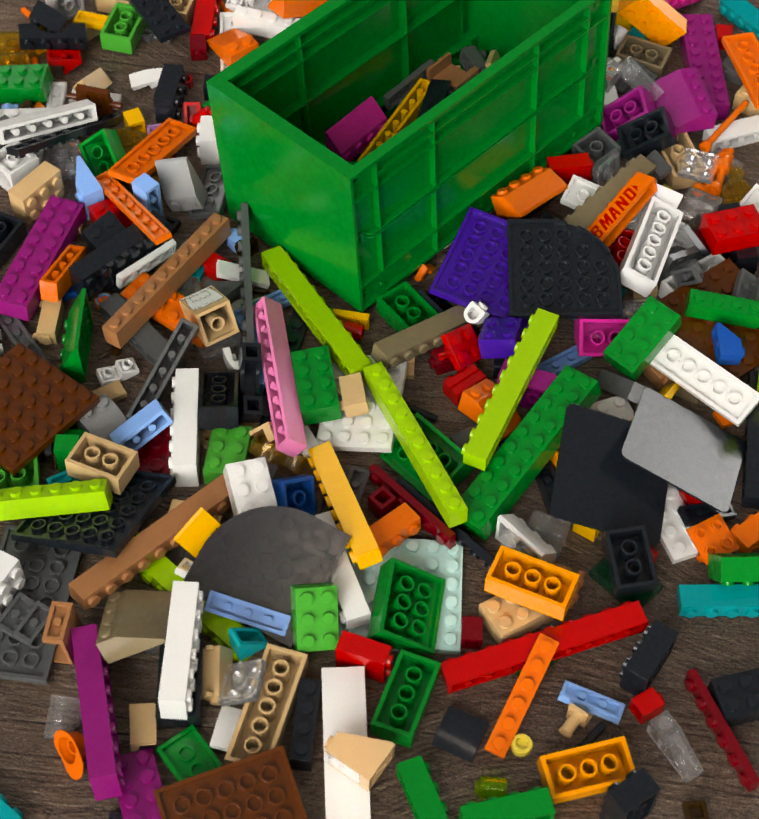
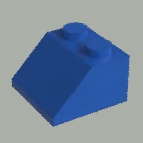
M295 475L271 480L278 506L295 508L313 516L315 515L317 508L314 475Z

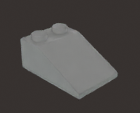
M188 157L155 160L164 199L172 212L203 209L208 192Z
M104 393L99 397L100 402L76 422V427L78 429H85L87 433L112 441L109 434L126 422L127 419L118 406Z

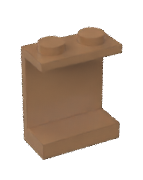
M448 52L434 64L430 65L426 69L427 80L429 81L431 79L451 80V85L455 92L478 75L479 69L473 66L467 72L451 63V53Z
M52 601L42 641L43 643L57 644L53 659L54 663L72 665L74 663L71 628L80 627L82 624L74 604L71 602Z

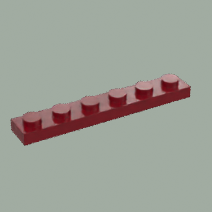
M374 463L369 467V479L374 486L379 488L381 486L386 487L397 497L398 507L405 502L420 517L424 530L427 533H432L441 545H445L449 549L456 545L455 533L378 465Z
M696 668L689 670L684 684L687 691L691 692L694 696L696 707L700 711L702 710L707 726L714 731L718 745L727 754L728 763L737 771L740 784L745 786L748 792L757 789L759 785L758 775Z

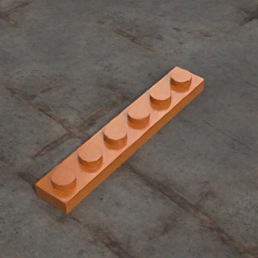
M542 633L539 634L483 750L504 759L559 642Z

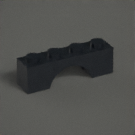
M69 23L63 31L57 33L42 31L36 24H18L20 50L87 49L85 23Z
M242 342L238 351L240 422L259 423L263 416V397L260 395L259 389L261 343Z
M300 678L289 755L291 770L312 772L316 726L322 698V680Z

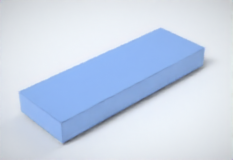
M565 680L558 697V701L568 705L573 703L585 712L617 725L626 706L624 703Z

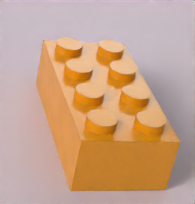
M619 0L618 13L652 42L668 46L686 34L687 20L665 0Z
M501 545L485 577L484 591L563 621L578 588L580 575Z
M625 736L542 755L536 762L543 788L548 787L553 805L608 792L607 789L616 781L621 783L625 780V776L635 769Z

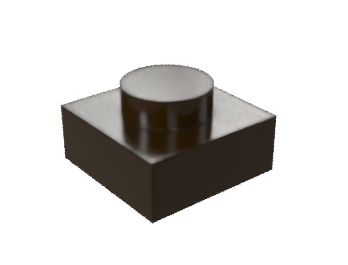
M705 800L685 801L682 803L685 819H709Z

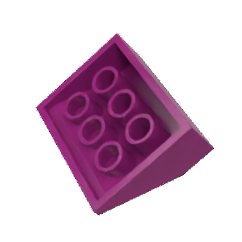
M696 67L678 69L644 87L652 94L655 108L664 106L671 115L676 134L714 128L717 111Z

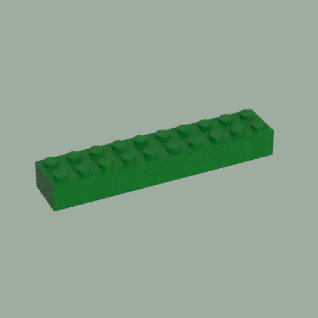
M568 365L563 368L491 458L486 470H482L461 496L468 507L467 522L459 524V526L484 541L489 538L496 529L498 516L507 514L559 449L567 406L577 404L591 408L599 398L601 390L597 380Z

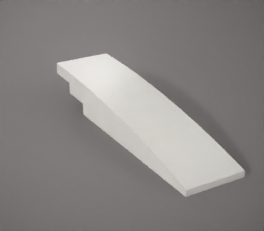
M364 666L321 668L323 743L325 744L331 735L334 737L337 732L367 737ZM324 753L326 819H371L370 791H366L325 761Z

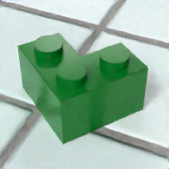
M68 429L63 434H56L53 452L59 472L66 470L64 460L81 438L85 429Z

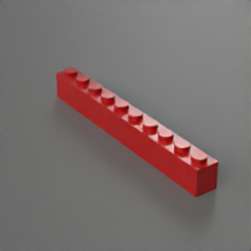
M639 600L634 602L627 601L615 608L608 607L596 614H586L581 619L567 620L562 625L548 626L536 633L529 632L521 638H510L502 644L488 645L483 650L469 651L461 657L447 658L441 663V676L448 694L516 673L519 670L522 671L540 633L559 642L551 659L553 661L642 633L648 626V620Z

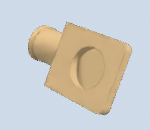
M570 703L566 714L567 720L560 727L559 732L563 736L571 738L578 725L585 728L593 714H588L573 703Z

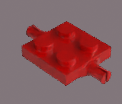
M471 323L440 336L444 343L445 351L438 354V357H441L439 360L443 361L449 358L456 371L482 359L478 343L479 335L476 336Z

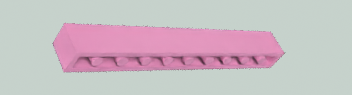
M263 296L253 306L258 343H261V361L277 451L295 458L307 447L283 310L280 303Z

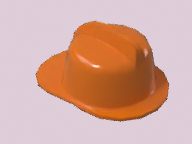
M58 730L54 735L55 748L69 776L74 780L81 779L84 770L83 761L86 759L84 736L79 731L66 732L65 730Z

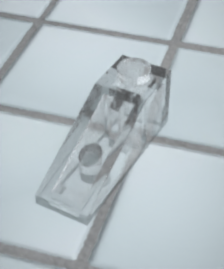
M630 56L614 70L631 88L635 89L642 85L652 94L654 102L665 92Z
M668 710L649 721L646 732L685 783L704 773V769L682 728Z

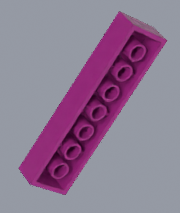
M681 14L687 20L686 34L679 38L684 68L696 67L717 111L716 120H726L730 103L712 14Z
M50 196L0 283V314L30 321L41 301L39 280L69 244L72 245L81 224L83 225L86 220L83 203Z
M97 624L71 628L88 776L95 801L123 796L121 787L125 786V779L121 768L123 764L121 753H119L120 742L116 731L117 721L114 715L115 706L111 694L112 684L109 678V664H107L96 646L99 633Z

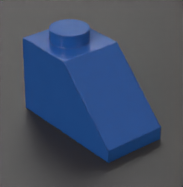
M716 323L711 331L716 364L739 365L741 359L745 356V348L742 347L741 339L721 323Z

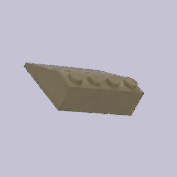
M126 589L121 592L116 591L107 597L96 641V646L107 664L165 643L172 591Z

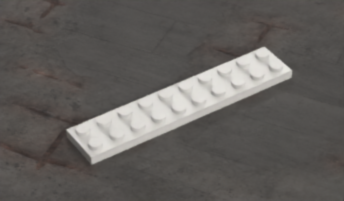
M618 395L595 402L590 408L629 421L635 414L628 400ZM668 483L660 542L672 564H676L696 557L699 552L686 532V529L692 526L685 527L677 512L678 508L684 506L685 503L680 497L678 489Z

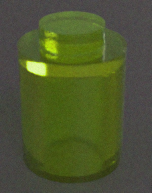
M480 776L479 780H475L474 793L479 794V799H487L492 796L498 798L505 797L507 794V778Z

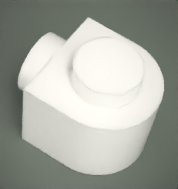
M471 301L464 311L465 320L475 325L483 323L490 315L487 312L488 307L481 301L479 303Z

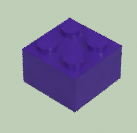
M486 318L478 338L481 358H509L510 355L513 356L516 343L522 340L521 335L524 330L522 318Z

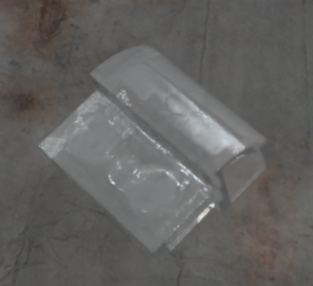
M690 187L678 210L684 213L682 217L684 220L690 221L697 214L702 218L703 214L717 212L718 205L722 204L723 198Z

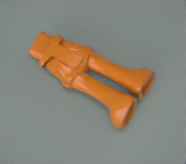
M724 148L716 155L709 165V171L704 184L695 183L691 192L694 196L703 200H709L710 197L712 199L720 197L725 175L729 173L734 158V149Z

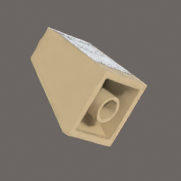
M211 285L179 300L185 318L199 326L198 337L205 347L240 332L229 299Z
M337 732L334 737L331 735L324 744L325 761L368 792L392 760L395 752V744L393 742Z

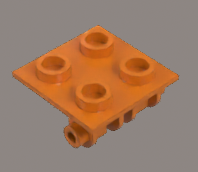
M720 513L686 529L699 552L696 555V559L698 562H703L708 565V553H732L740 549Z

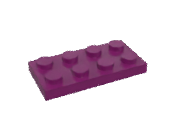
M152 747L121 755L123 764L121 768L124 774L125 786L121 787L123 796H119L118 800L123 819H161L153 790L161 788L162 784Z

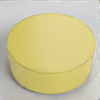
M526 734L515 735L510 745L511 751L518 757L528 756L533 747L532 739Z

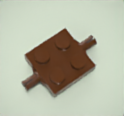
M77 84L75 87L76 93H67V99L76 101L88 99L95 103L97 116L99 117L113 113V108L120 110L123 108L122 102L113 101L108 89Z

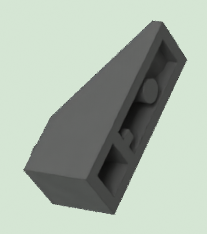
M601 369L597 379L601 389L637 404L640 401L643 390L649 388L604 369Z

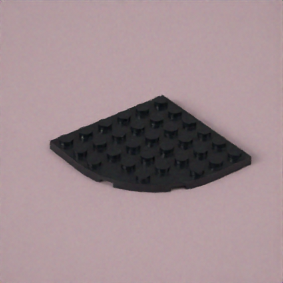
M507 219L509 317L529 319L531 314L535 315L538 308L559 315V319L623 317L620 271L617 262L614 261L610 254L611 251L597 236L581 226L576 227L567 224L563 220Z
M137 470L121 495L112 492L113 500L110 510L26 518L18 524L10 535L13 541L117 558L177 481L173 475Z
M267 506L251 509L230 518L211 534L199 551L183 581L199 582L200 591H203V600L206 602L210 590L291 616L290 585L326 583L352 536L307 512L295 508ZM292 616L285 637L260 629L261 632L290 648L293 645Z

